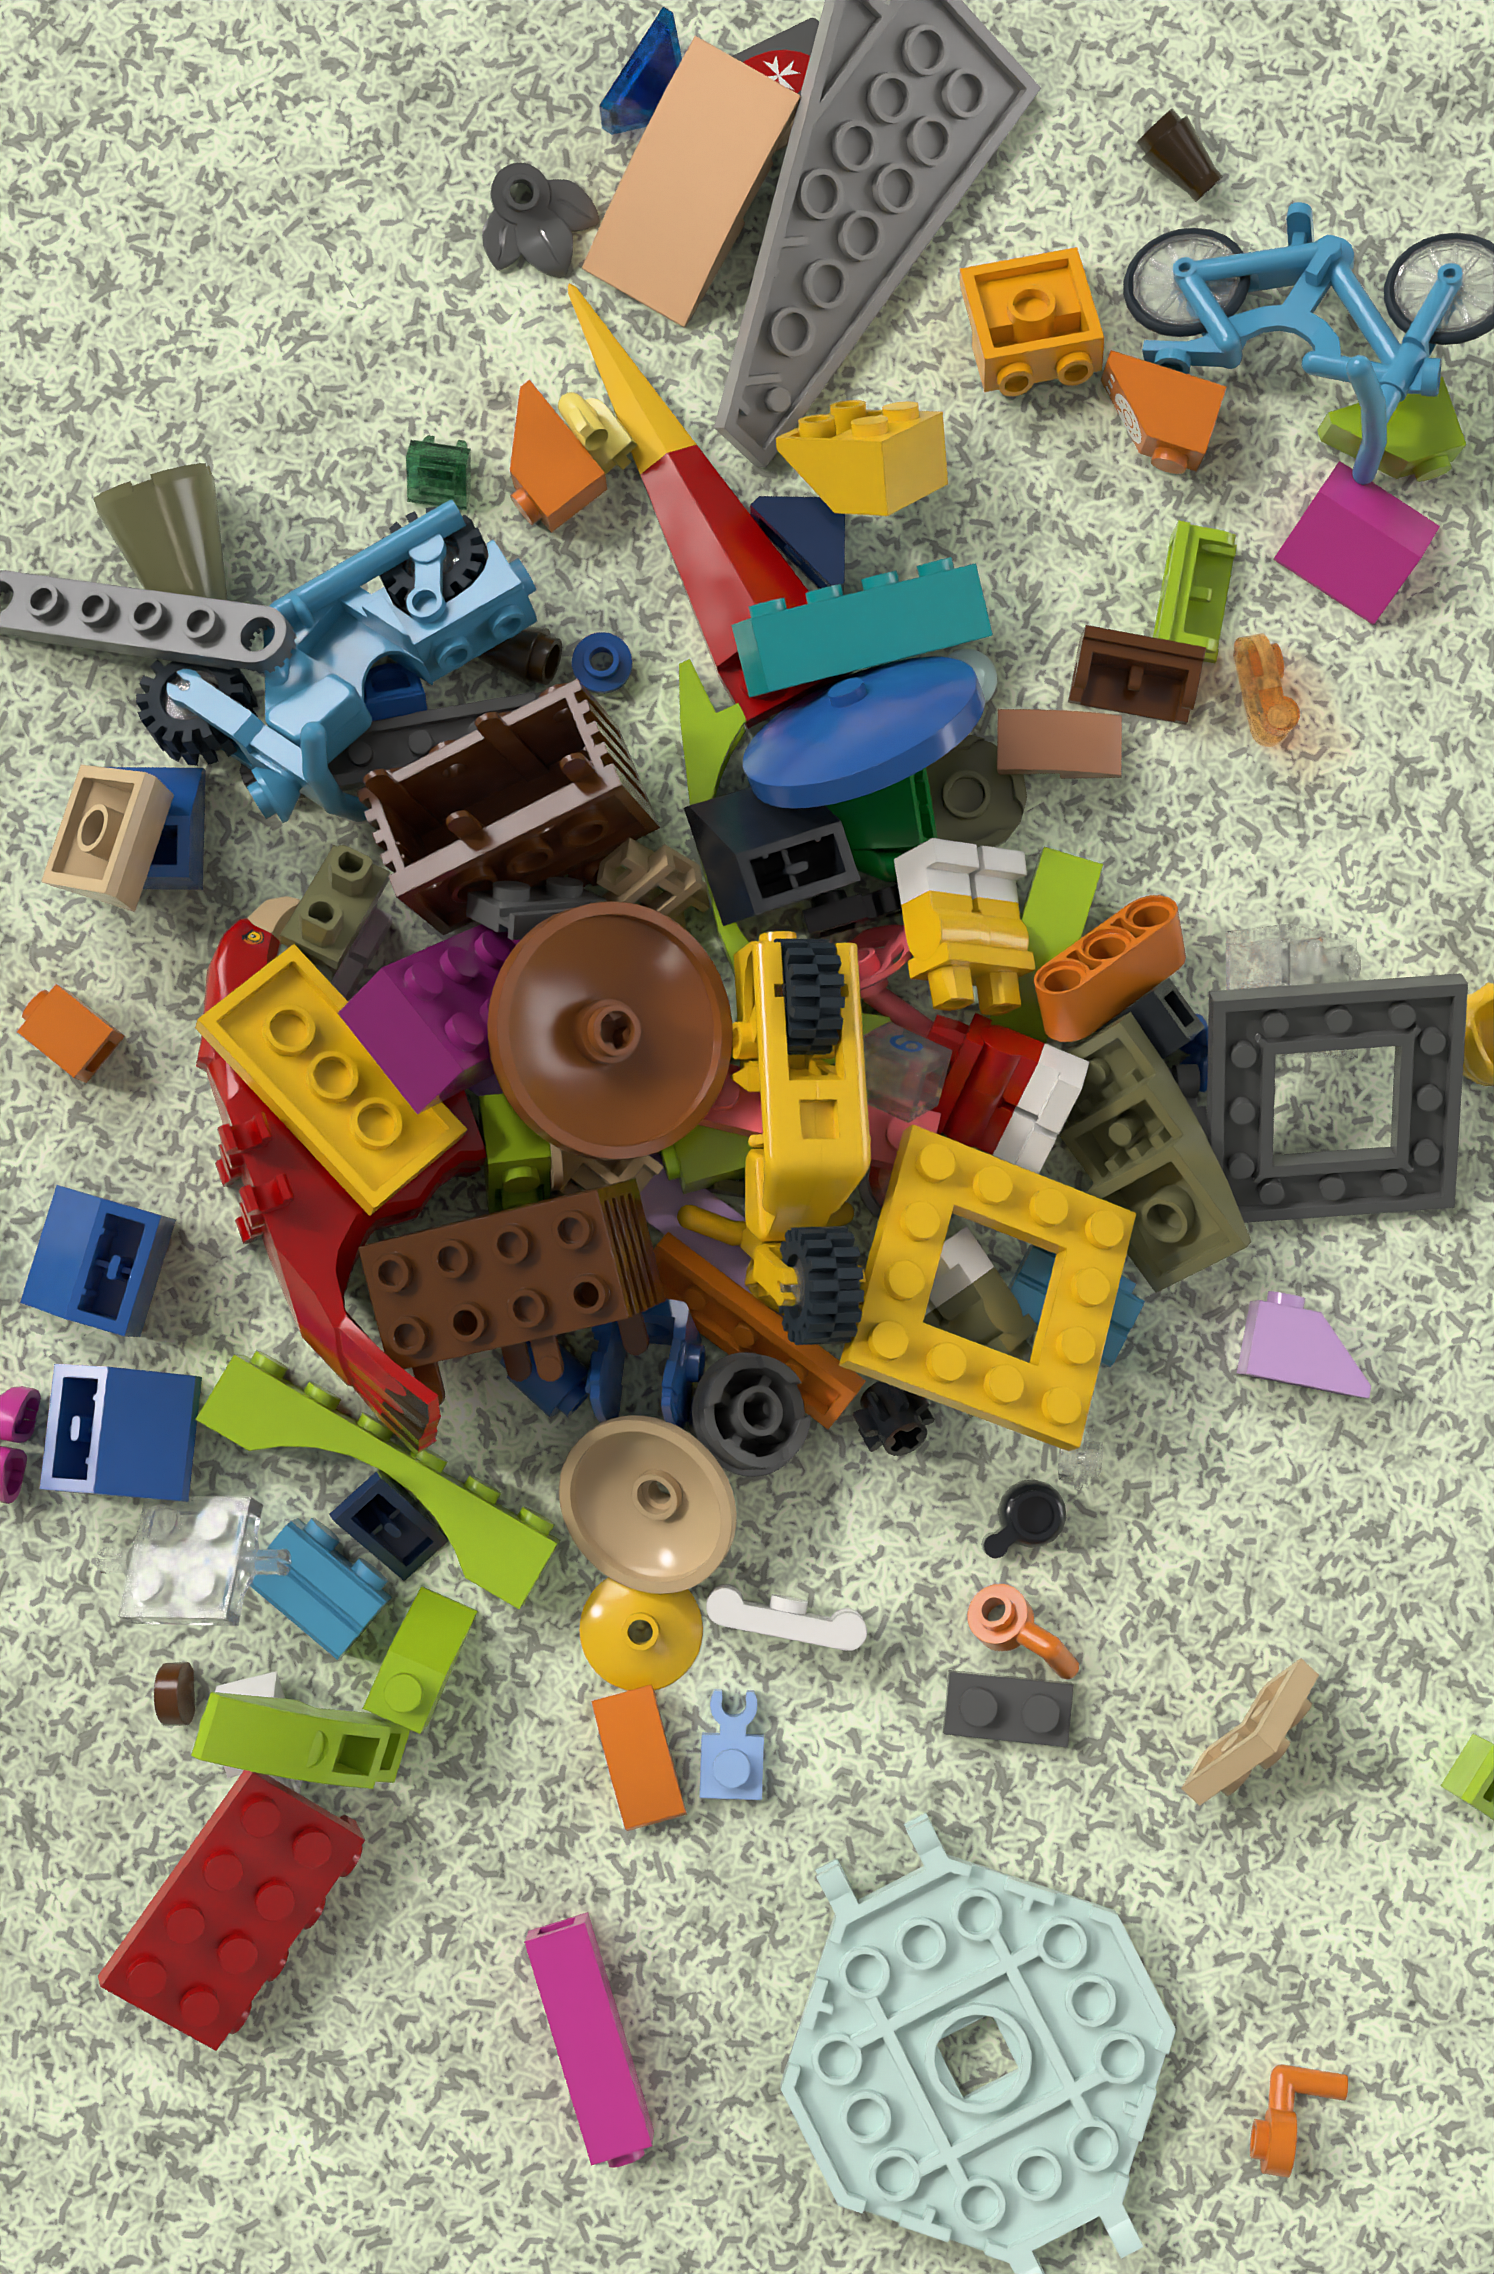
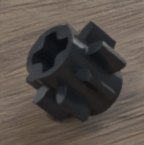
M881 1381L874 1383L865 1390L860 1399L862 1409L853 1412V1417L859 1426L858 1431L869 1451L873 1452L883 1445L885 1451L893 1456L908 1454L921 1446L927 1437L925 1425H929L935 1420L928 1408L930 1404L926 1398Z

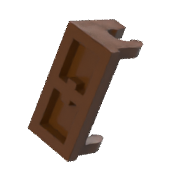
M1085 625L1079 639L1068 703L1186 725L1190 710L1194 709L1206 647Z

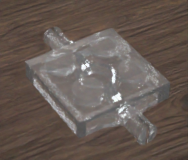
M189 1496V1502L144 1498L137 1534L132 1547L100 1548L97 1555L104 1559L96 1558V1567L102 1574H127L118 1617L131 1624L239 1626L244 1597L253 1582L254 1576H286L290 1568L284 1564H291L290 1552L282 1548L279 1550L259 1549L257 1534L263 1504L252 1497Z

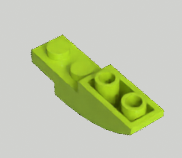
M211 1692L205 1712L200 1720L199 1731L191 1756L201 1761L288 1779L374 1789L375 1782H395L410 1730L368 1712L315 1708L294 1699Z

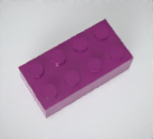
M480 924L386 965L338 1012V1015L417 1115L495 1074L489 1052L487 1021L490 999L498 974L505 960L520 941L509 939L508 932L498 933Z

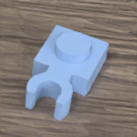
M714 1689L711 1696L710 1709L714 1719L720 1724V1733L702 1732L699 1798L762 1800L764 1734H746V1725L753 1720L757 1712L755 1691H746L745 1709L739 1714L732 1715L727 1713L722 1707V1689Z

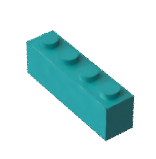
M949 557L916 566L919 577L899 582L896 570L861 579L864 591L843 595L842 586L838 584L805 593L807 604L787 609L785 598L749 606L751 618L731 625L749 697L993 636L976 563L954 568L953 559Z

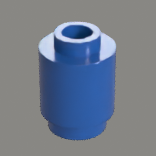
M527 1341L526 1344L532 1363L530 1377L521 1382L512 1380L508 1375L507 1379L549 1418L555 1416L559 1411L569 1417L590 1395L585 1393L589 1369L558 1342L564 1364V1372L559 1379L553 1382L545 1381L537 1373L531 1343ZM502 1357V1359L500 1360V1364L506 1369L504 1359Z

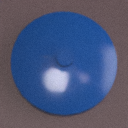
M929 656L877 665L835 680L804 696L781 711L762 727L748 744L744 752L742 766L753 793L762 802L772 806L810 808L858 798L881 790L917 773L951 751L973 730L980 720L985 708L984 694L973 668L958 659Z

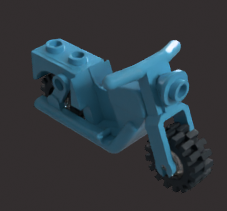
M451 499L437 508H425L426 514L419 518L415 511L405 515L409 524L402 527L396 521L389 528L390 535L385 538L383 537L378 542L285 594L269 605L277 609L294 628L293 631L296 633L297 638L294 639L296 648L290 651L292 654L290 660L286 658L283 661L285 665L281 668L279 666L274 667L275 671L271 673L267 670L264 672L265 721L267 725L258 718L253 709L258 707L257 698L240 668H232L230 670L171 661L164 666L158 659L150 666L156 675L155 678L143 675L139 683L145 694H136V704L141 710L137 713L141 722L162 751H166L169 757L177 762L183 757L188 765L198 766L199 756L202 755L208 765L219 762L216 751L223 750L228 757L232 756L251 769L257 781L247 786V789L266 819L277 813L282 823L287 822L300 797V793L323 807L329 814L355 822L366 821L364 812L369 809L360 802L359 797L342 792L328 769V763L371 726L372 717L364 702V683L371 666L380 658L388 656L424 681L433 685L434 681L462 667L470 660L538 622L528 595L537 591L520 559L517 558L508 563L494 539L485 544L478 527L475 528L472 519L465 514L462 516ZM377 576L380 577L384 585L383 588L372 594L360 587ZM267 626V630H263L264 648L272 641L275 628L270 629Z

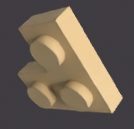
M1300 1658L1268 1681L1259 1691L1243 1721L1211 1744L1201 1754L1181 1789L1200 1806L1220 1791L1226 1796L1234 1793L1246 1781L1252 1769L1257 1765H1260L1265 1770L1274 1765L1290 1746V1741L1285 1737L1288 1730L1297 1725L1312 1706L1307 1696L1319 1674Z

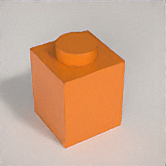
M55 984L50 992L42 990L28 1003L22 1013V1018L26 1021L17 1031V1033L73 1078L85 1083L91 1079L125 1037V1035L74 994Z

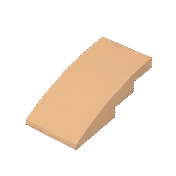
M694 36L632 155L604 215L582 269L685 328L744 227L743 217L773 165L772 156L795 117L801 96L699 37Z

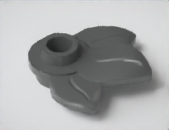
M513 163L501 169L492 182L490 198L494 210L483 226V247L496 270L500 271L507 268L522 255L538 271L549 276L562 278L567 274L572 260V232L586 230L599 223L598 212L591 198L574 182L566 179L547 180L536 167L526 163ZM516 183L527 185L532 192L531 201L526 204L515 202L510 194L511 186Z

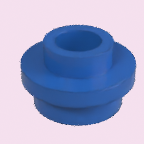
M598 632L588 635L574 649L572 655L574 676L576 679H579L588 691L598 694L614 692L621 688L630 677L632 671L631 652L622 639L611 633ZM600 652L608 653L613 658L611 667L604 671H598L590 665L592 657Z

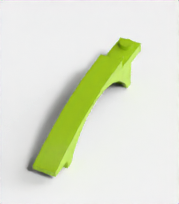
M688 659L679 663V704L689 804L693 805L716 798L720 781L729 759L746 732L744 727L746 718L739 703L718 713L715 712L691 660ZM699 856L718 936L735 977L733 954L749 942L740 931L736 922L726 926L722 925ZM862 1013L864 1054L888 1043L892 1037L897 1035L889 1017ZM835 1057L833 1059H821L835 1066Z

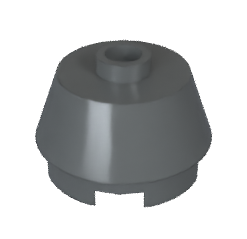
M748 1352L725 1356L707 1369L696 1387L688 1411L689 1433L698 1439L712 1453L720 1466L727 1471L746 1477H759L771 1474L782 1468L792 1459L804 1444L809 1432L811 1417L810 1415L805 1416L803 1398L797 1387V1384H800L801 1381L790 1367L769 1356Z

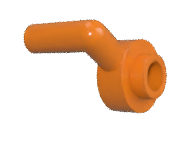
M993 1584L983 1588L974 1596L968 1608L967 1620L972 1633L983 1645L994 1651H1010L1022 1645L1042 1657L1060 1678L1071 1679L1076 1676L1079 1671L1077 1659L1058 1637L1034 1623V1613L1031 1605L1016 1588L1006 1584ZM998 1605H1005L1006 1609L1002 1618L997 1621H988V1615L993 1608Z
M1284 2064L1278 2065L1272 2070L1269 2103L1265 2120L1254 2119L1250 2137V2157L1260 2160L1261 2172L1263 2174L1289 2178L1292 2173L1297 2143V2117L1294 2112L1295 2093L1345 2101L1348 2093V2075Z

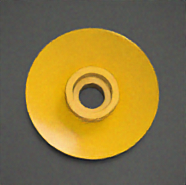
M607 1577L588 1597L581 1614L579 1632L581 1646L586 1659L595 1672L605 1681L628 1691L651 1684L654 1690H658L677 1681L692 1666L700 1650L703 1623L699 1606L689 1589L664 1594L648 1593L626 1587ZM636 1620H645L652 1627V1637L644 1643L635 1642L629 1635V1626Z

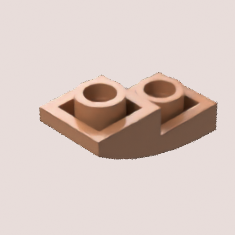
M998 709V774H1060L1061 779L1122 778V716L1067 710Z

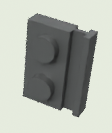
M549 877L546 879V886L534 887L518 881H496L493 883L492 890L468 892L466 916L498 933L508 932V938L511 940H521L535 926L557 913L590 903L606 902V899L584 889L583 881L571 877Z

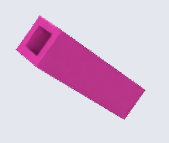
M586 1912L529 1930L524 1943L591 2166L605 2161L612 2168L633 2163L645 2155V2148L652 2147L654 2129L589 1913Z

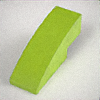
M1048 847L1042 849L1020 915V920L1027 927L1029 935L1027 951L1033 952L1036 970L1018 978L1021 1007L1003 1015H990L991 1025H1000L1046 1044L1048 1036L1045 1034L1034 976L1043 965L1081 939L1103 864Z

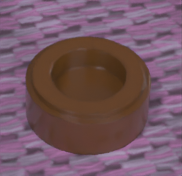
M189 1662L164 1663L157 1671L154 1683V1706L157 1718L164 1726L189 1725L193 1720L195 1714L194 1670Z

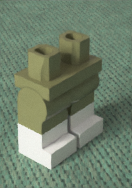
M333 845L280 935V943L288 946L286 949L295 944L342 996L349 1001L363 977L364 968H368L392 924V915L377 908V901L389 882L388 876L390 871L373 864L369 856L346 845H339L338 847Z
M967 1226L944 1242L923 1323L1029 1363L1032 1347L1026 1339L1038 1329L1029 1313L1025 1316L1022 1315L1021 1307L1015 1296Z

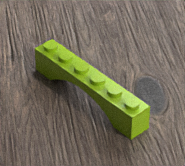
M258 1350L255 1351L252 1358L242 1354L233 1355L195 1420L248 1451L280 1446L319 1448L352 1456L382 1470L410 1490L436 1518L455 1550L466 1579L517 1609L524 1605L561 1541L550 1534L555 1525L553 1522L525 1506H522L517 1515L496 1503L501 1492L475 1476L469 1475L465 1483L455 1479L443 1471L448 1461L427 1448L415 1455L412 1451L409 1452L390 1440L393 1432L375 1417L362 1412L358 1421L344 1414L336 1409L342 1399L322 1386L309 1381L305 1389H302L283 1377L288 1367L269 1355Z

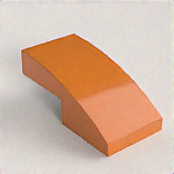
M652 1684L591 1701L625 1830L630 1831L687 1815Z

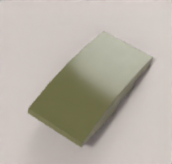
M1129 1012L1066 1050L1065 1052L1089 1061V1066L1082 1090L1066 1119L1069 1124L1059 1133V1136L1094 1182L1086 1193L1136 1213L1127 1255L1154 1292L1157 1293L1247 1248L1252 1241L1229 1183L1207 1137L1168 1067L1132 1013Z

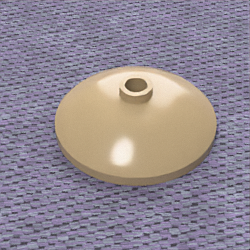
M638 1415L616 1417L604 1421L589 1430L572 1447L566 1457L559 1482V1500L564 1522L582 1554L609 1578L638 1591L658 1594L674 1593L692 1588L704 1581L718 1568L727 1556L736 1530V1505L733 1491L724 1470L716 1458L698 1439L672 1423L654 1417ZM657 1481L662 1483L669 1490L670 1494L661 1492Z

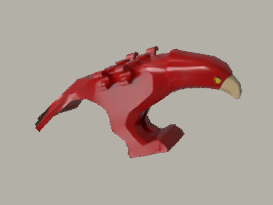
M288 896L268 899L248 918L239 919L223 934L207 969L203 1014L278 956L281 946L280 935L301 901L300 899ZM201 1035L196 1067L207 1073L223 1124L217 1129L222 1144L218 1145L221 1159L215 1162V1166L223 1187L233 1185L234 1181L240 1178L244 1185L239 1189L242 1200L239 1203V1208L242 1216L235 1219L243 1244L251 1243L255 1238L262 1236L271 1265L302 1338L347 1386H352L375 1415L415 1455L422 1452L437 1441V1426L441 1419L438 1395L396 1364L369 1338L345 1310L344 1296L353 1267L360 1255L358 1247L365 1246L374 1231L414 1221L437 1188L456 1176L467 1178L475 1175L481 1170L480 1166L484 1165L486 1159L485 1147L465 1091L463 1090L442 1101L467 1128L464 1136L369 1216Z

